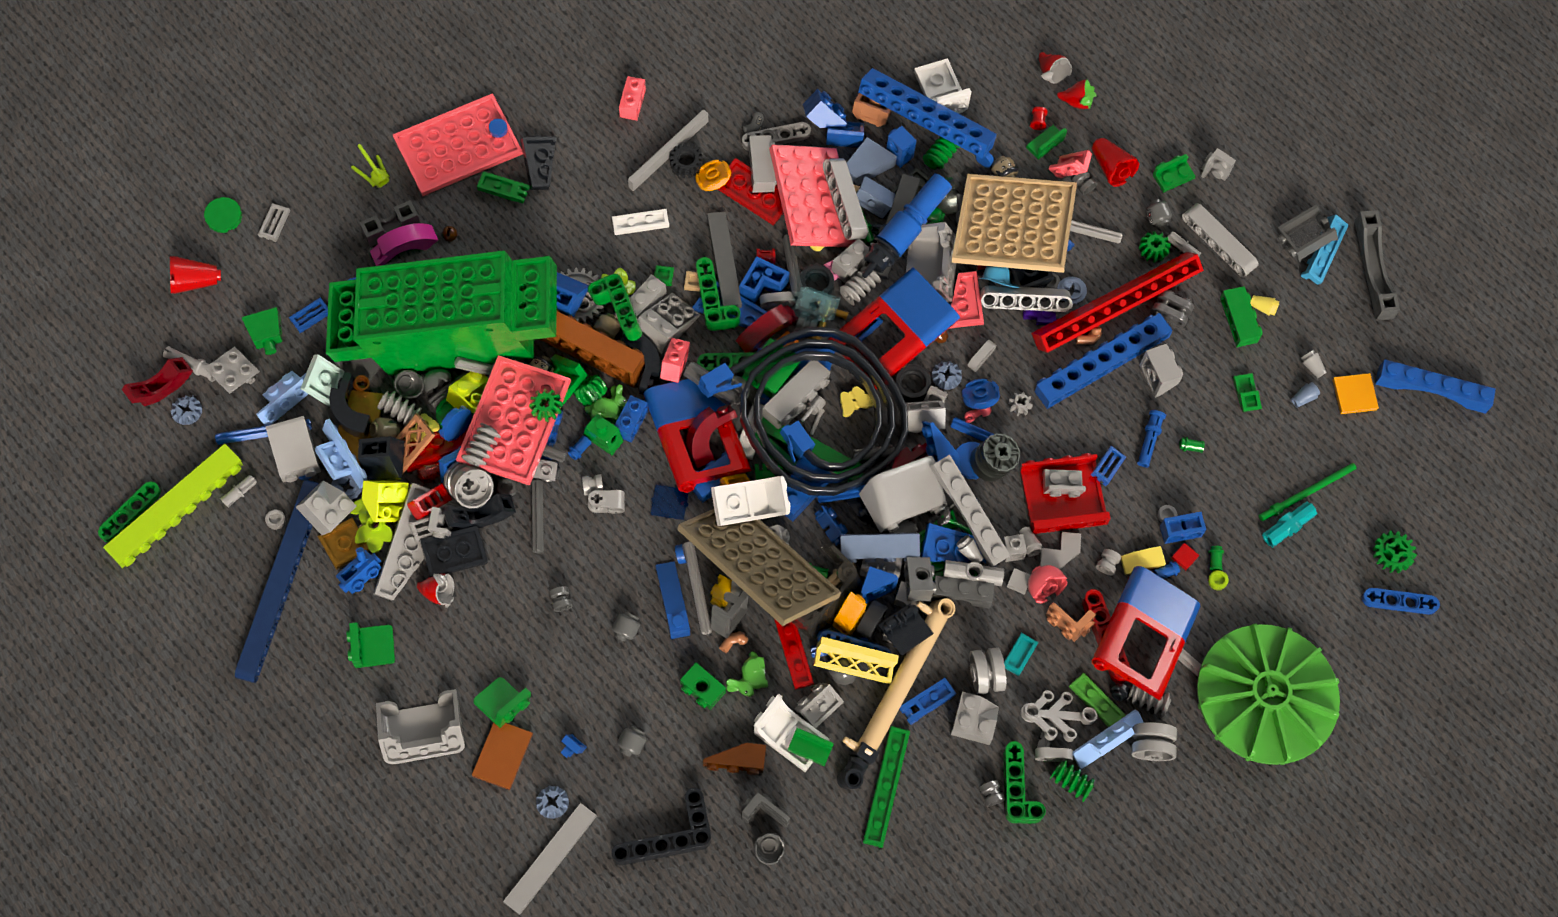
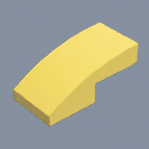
M1161 546L1121 556L1125 575H1130L1136 566L1153 569L1166 565Z

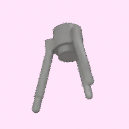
M818 395L812 401L808 400L803 408L804 410L807 407V412L802 417V422L810 414H817L810 435L814 434L819 420L825 412L823 407L826 402ZM795 413L792 416V419L795 418L798 414Z

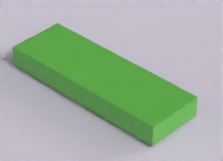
M1084 672L1069 686L1088 707L1093 708L1097 712V716L1108 727L1126 716Z

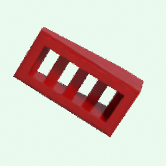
M443 483L407 503V506L414 518L419 520L430 514L432 507L439 508L451 501L452 498ZM436 491H438L443 501H440L439 497L436 494ZM429 495L432 496V498H433V500L435 501L436 505L433 503V501H432V499L430 498ZM422 499L425 500V502L427 503V505H428V507H429L430 509H428V508L426 507V505H425V503L423 502Z

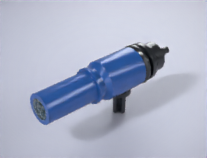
M934 173L909 204L904 205L903 211H898L887 224H873L871 226L873 228L871 232L877 235V238L873 239L874 243L869 245L868 253L864 257L869 265L862 273V277L867 278L874 269L883 273L887 267L893 266L895 261L900 259L899 257L902 256L921 233V225L927 223V218L952 189L951 184L944 177Z

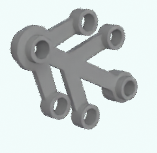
M1045 690L1040 699L1035 703H1027L1021 708L1022 718L1029 723L1035 722L1044 731V737L1050 741L1056 738L1058 732L1056 728L1050 727L1042 718L1049 719L1063 732V738L1068 742H1072L1076 738L1077 733L1062 720L1081 721L1084 725H1091L1097 719V712L1091 707L1084 708L1082 712L1060 711L1073 700V696L1069 692H1063L1059 700L1049 710L1041 709L1045 704L1051 703L1054 699V694L1049 690ZM1063 696L1068 697L1069 701L1065 700ZM1048 731L1052 732L1054 736L1049 735Z

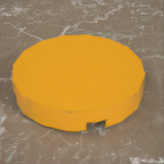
M709 161L696 174V183L704 191L719 189L729 180L731 169L725 161Z

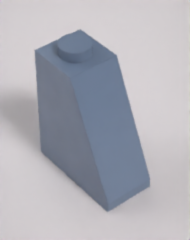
M867 137L847 162L853 184L859 185L865 176L871 179L893 168L896 165L897 156Z

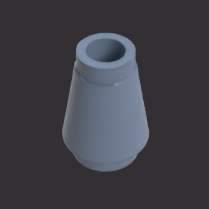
M1313 382L1306 383L1291 398V402L1298 408L1317 399L1320 391Z

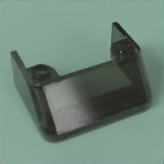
M823 545L821 549L839 566L837 576L842 583L837 589L841 591L840 597L820 607L818 610H814L792 621L809 639H817L818 633L821 630L829 629L849 593L860 594L863 587L856 567L834 545Z

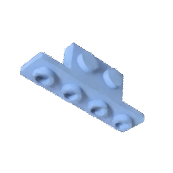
M290 371L262 394L269 404L256 415L264 426L272 425L308 395V393L300 389L306 373L299 377L296 373Z
M330 419L325 420L323 432L329 442L316 446V454L333 481L351 475L359 489L363 488V481L367 479L365 470L359 466L356 456L351 453L347 442L338 433L337 426Z
M1137 710L1132 711L1074 750L1073 756L1078 767L1083 769L1134 735L1133 726L1144 723Z

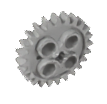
M575 268L574 272L568 269V274L565 275L587 285L599 280L598 275L592 277V271L586 274L585 268L581 272H578L577 268ZM587 292L580 306L586 305L588 307L585 309L579 308L574 318L578 322L586 323L587 319L593 322V316L599 318L598 311L604 312L603 306H606L607 303L596 305L589 292Z

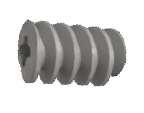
M866 266L862 267L855 276H852L845 285L840 287L842 297L853 306L855 305L853 300L860 302L859 295L865 297L864 291L870 293V287H876L875 282L881 283L880 277L874 270L867 278L862 277Z
M387 391L377 407L379 410L384 409L385 414L391 412V418L397 417L398 422L404 420V426L409 423L415 413L420 415L422 410L421 407L414 410L415 403L408 406V399L401 402L402 395L395 398L396 391H393L391 394Z
M480 423L481 427L477 428L478 434L473 435L475 441H470L469 445L471 448H466L465 452L468 455L462 456L466 462L476 467L486 465L483 458H490L486 452H493L494 449L490 445L498 444L494 437L501 438V435L494 428L484 423Z
M1134 684L1128 694V699L1132 698L1133 705L1137 701H1139L1140 708L1147 704V711L1154 707V714H1157L1160 710L1162 711L1161 717L1165 716L1171 702L1169 692H1166L1159 701Z

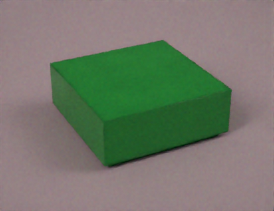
M656 265L654 276L666 286H672L674 267Z

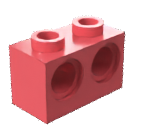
M627 76L619 105L620 117L638 120L646 91L645 79Z
M675 338L671 339L662 361L661 379L679 383L688 360L690 342Z

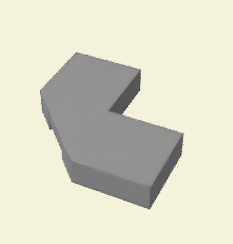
M1062 532L1060 550L1042 548L1040 566L1051 565L1059 569L1063 568L1069 561L1080 554L1081 534Z

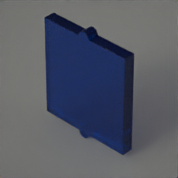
M656 485L654 497L651 498L653 502L651 515L684 520L686 507H688L689 492L684 493L675 487Z

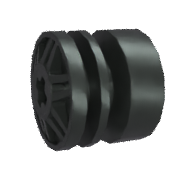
M993 434L972 451L970 457L971 467L974 473L985 481L994 482L1000 480L1018 465L1020 450L1017 443L1011 437L1005 434Z

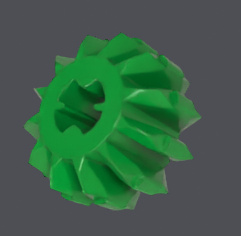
M1156 231L1152 235L1150 233L1145 234V237L1141 238L1139 250L1142 251L1141 257L1147 256L1146 260L1149 261L1151 258L1154 263L1157 260L1162 262L1168 256L1171 244L1167 243L1168 237L1163 238V232L1157 235Z
M594 375L585 379L574 394L580 403L587 406L601 399L608 388L603 379L598 375Z
M545 388L541 394L539 391H536L537 397H531L533 403L529 404V408L532 409V415L537 416L539 421L545 418V421L549 422V417L556 420L555 414H561L560 407L563 406L562 401H559L561 399L560 395H555L554 390L547 393Z

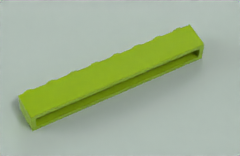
M226 444L222 445L103 548L121 568L130 566L136 560L135 557L137 555L145 553L150 549L151 543L156 539H162L171 526H177L186 513H192L200 501H206L215 488H221L227 482L226 479L229 476L239 473L243 465L240 458Z

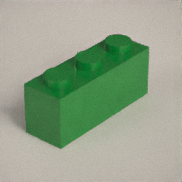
M1245 286L1224 290L1220 300L1236 347L1258 343L1262 336V328L1257 323V314L1255 309H1252L1249 292L1246 291Z

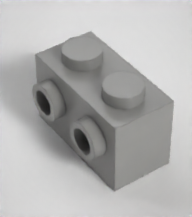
M858 238L833 260L832 272L837 274L838 278L845 283L849 278L855 276L862 267L868 264L864 257L868 253L869 247Z
M942 400L906 403L908 407V432H921L923 428L922 421L934 423L939 430L945 429V406Z

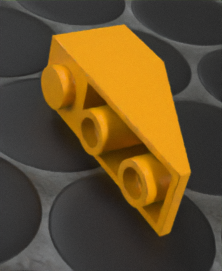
M850 592L834 619L833 627L843 634L851 635L857 629L865 614L867 605L865 599L859 594L855 595Z

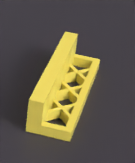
M821 637L817 643L813 666L890 684L892 682L893 668L898 663V655ZM821 652L827 653L832 660L828 663L819 661ZM842 657L847 658L851 665L843 667L838 660ZM860 662L866 663L870 670L863 672L857 664ZM879 667L888 668L887 677L880 676L876 669Z

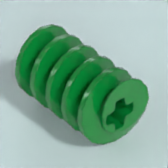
M940 136L923 156V161L931 169H942L944 164L948 163V158H952V153H956V148H960V146Z
M1065 759L1058 765L1050 779L1055 776V784L1063 781L1061 788L1064 789L1069 786L1068 793L1076 790L1075 797L1078 798L1083 795L1082 802H1084L1094 787V778L1087 781L1088 774L1080 777L1081 770L1078 769L1073 772L1074 765L1066 767L1067 760Z

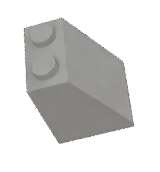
M304 416L265 426L277 469L283 482H294L301 476L312 477L316 473L321 472L311 431Z

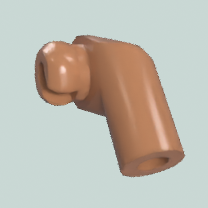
M1101 327L1093 328L1088 335L1076 337V344H1095L1101 338Z
M741 631L731 633L728 638L724 639L719 649L727 653L735 643L745 645L748 637Z

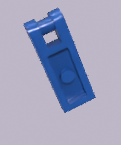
M944 678L904 703L899 710L902 714L905 713L908 723L912 725L923 716L955 697L956 692L947 679ZM913 706H916L919 710L915 714L911 710Z

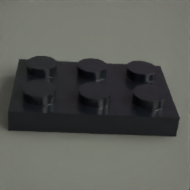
M478 526L453 531L451 536H445V538L429 537L420 540L430 577L434 574H450L488 563Z

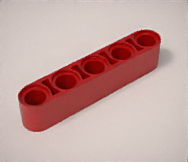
M1092 589L1086 593L1082 604L1085 613L1091 610L1104 619L1103 622H1099L1094 618L1095 624L1091 627L1099 645L1111 616L1101 592ZM1088 598H1094L1097 601V603H1090L1088 601ZM1122 647L1118 660L1131 668ZM1110 669L1108 670L1113 682L1124 683L1126 681Z

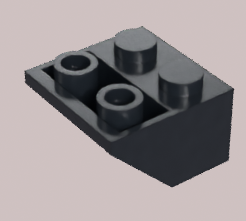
M391 436L359 439L358 460L367 474L368 481L402 479L405 441Z

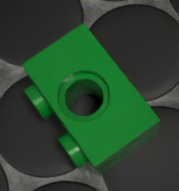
M697 663L680 679L681 690L688 696L692 694L697 698L696 702L704 709L707 707L711 710L726 693V687ZM704 684L707 686V689L701 692L697 690V686Z

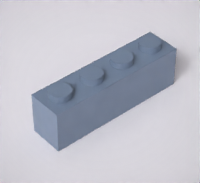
M919 533L840 534L841 559H845L846 563L857 562V559H865V562H876V558H884V562H894L896 558H904V561H906L907 557H920Z

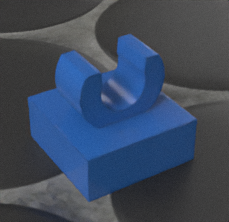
M568 734L562 739L566 746L561 753L566 758L568 756L571 757L574 753L580 754L587 748L573 734Z

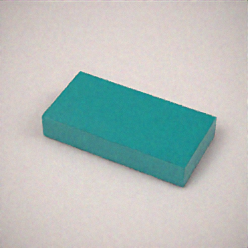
M1021 632L1004 661L1005 669L1020 676L1039 642Z

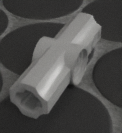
M945 560L943 577L994 583L996 586H1002L1004 568L983 566L978 562L963 563ZM975 570L978 576H972L969 571Z

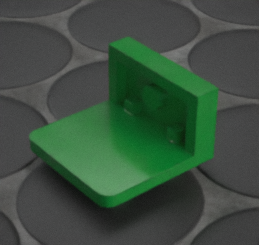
M349 623L350 630L346 631L347 641L351 643V649H348V660L352 661L355 668L387 665L395 662L394 635L391 625L360 628L358 623Z
M499 677L474 698L473 703L501 728L504 724L511 722L518 712L528 707L531 692L525 688L519 693L504 678Z

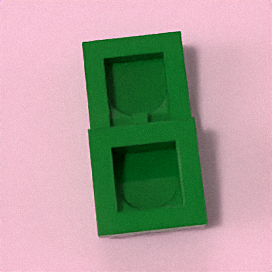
M1253 373L1232 377L1242 412L1262 409L1259 391H1256Z

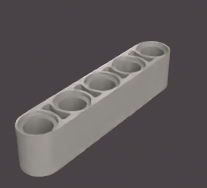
M844 158L825 159L823 171L844 237L847 240L865 239L868 229L847 163Z
M1194 204L1182 214L1183 221L1195 233L1201 235L1200 237L1211 248L1213 247V250L1224 261L1226 260V263L1236 273H1239L1240 277L1247 276L1258 266L1257 259L1201 204Z
M985 286L980 291L981 304L985 308L1066 312L1073 305L1071 294L1065 289ZM986 295L993 296L991 299L984 298ZM1005 296H1011V297H1012V298L1009 299V300H1004V299H1003ZM1023 297H1030L1027 301L1022 300ZM1044 297L1049 298L1046 302L1040 301ZM1062 298L1068 299L1066 302H1059Z

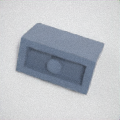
M866 176L856 192L860 206L882 219L892 208L896 196L895 193Z

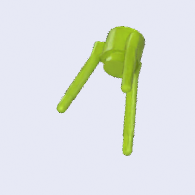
M358 144V148L373 169L370 174L371 178L354 165L351 168L366 179L372 187L377 186L380 188L387 184L390 176L386 172L379 155H376V159L380 169L375 166L361 144Z

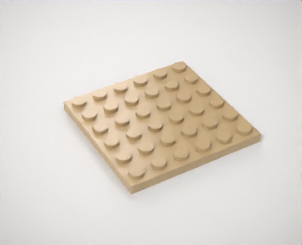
M967 174L952 263L1064 273L1077 183Z

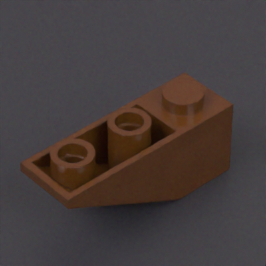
M744 743L704 758L703 766L712 771L724 768L730 773H739V770L747 771L749 775H759L764 770L766 745Z

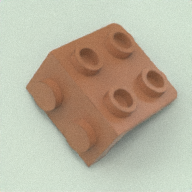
M1053 602L1049 606L1046 616L1048 617L1047 621L1052 626H1058L1062 630L1061 633L1066 639H1072L1075 642L1081 635L1085 637L1091 631V627L1095 624L1093 620L1096 614L1089 610L1076 623Z

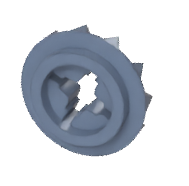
M1066 277L1059 282L1057 289L1070 290L1072 285H1074L1075 292L1071 296L1072 304L1083 301L1087 294L1085 283L1077 277ZM1066 298L1061 299V301L1065 302L1068 300Z
M942 361L935 365L932 371V379L939 388L950 390L960 384L962 373L957 364H953L950 361ZM947 369H949V374L952 376H949V378H947V381H945V375L942 373H945Z
M185 395L182 398H177V401L172 403V417L179 424H192L200 418L202 405L194 396L189 397ZM189 406L191 411L183 413L181 408Z
M351 475L332 481L331 485L343 492L344 488L341 486H346L350 482V487L353 489H348L345 494L351 500L357 499L360 492H362V488L359 489Z
M548 786L542 789L536 800L539 813L550 819L562 816L569 805L566 792L558 786ZM547 796L552 799L557 798L556 804L558 808L553 805L547 806L549 803Z

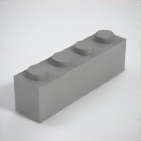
M810 361L763 407L762 416L778 430L783 425H788L792 420V416L795 413L799 414L805 407L804 404L808 400L812 401L816 397L817 391L820 388L824 389L829 384L831 372L818 361Z

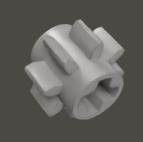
M1024 392L1022 394L1014 393L1013 399H1010L1008 403L1012 405L1010 412H1016L1017 416L1022 413L1027 415L1028 409H1032L1033 404L1029 403L1031 396L1027 397Z

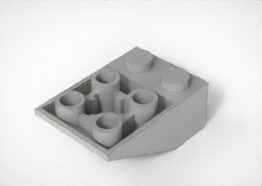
M671 293L641 314L638 321L642 329V335L647 337L654 344L657 351L662 354L668 349L671 339H679L701 314L694 311L692 307L674 293Z

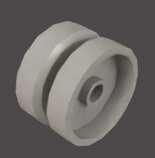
M988 648L986 656L982 650L970 651V672L976 694L988 693L990 686L994 692L1005 691L1006 672L1000 648Z
M1139 723L1133 726L1132 729L1135 734L1132 737L1136 740L1132 744L1131 755L1133 757L1149 761H1170L1176 758L1177 747L1173 744L1177 740L1176 727L1163 723Z

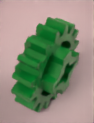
M1389 531L1387 535L1383 533L1375 541L1377 545L1372 549L1377 551L1373 555V557L1379 559L1376 564L1382 563L1383 570L1388 567L1389 573H1392L1394 569H1396L1397 573H1400L1402 569L1406 571L1414 563L1413 559L1417 556V554L1413 553L1416 547L1410 545L1413 540L1407 541L1406 534L1401 537L1400 531H1397L1395 535H1393L1392 531Z

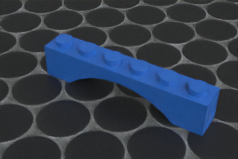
M1385 359L1378 368L1375 382L1376 385L1391 389L1419 390L1438 394L1454 400L1466 409L1485 414L1493 406L1496 390L1495 388Z

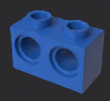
M903 126L897 130L893 129L888 134L886 148L897 156L896 164L901 168L914 158L916 139Z
M631 395L615 426L619 429L622 438L632 443L648 413V403Z
M1202 512L1164 518L1160 524V530L1164 544L1200 538L1205 533L1206 526Z

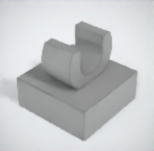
M931 385L923 402L942 400L945 403L948 394L946 391L943 392L938 387Z

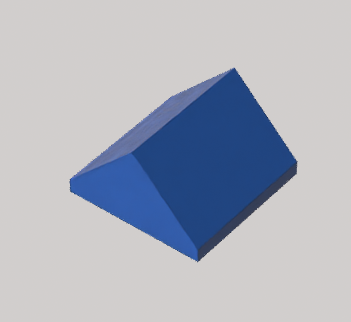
M847 121L846 126L828 127L826 145L859 148L863 143L864 123Z
M869 567L860 596L865 599L867 604L895 591L898 582L897 575Z

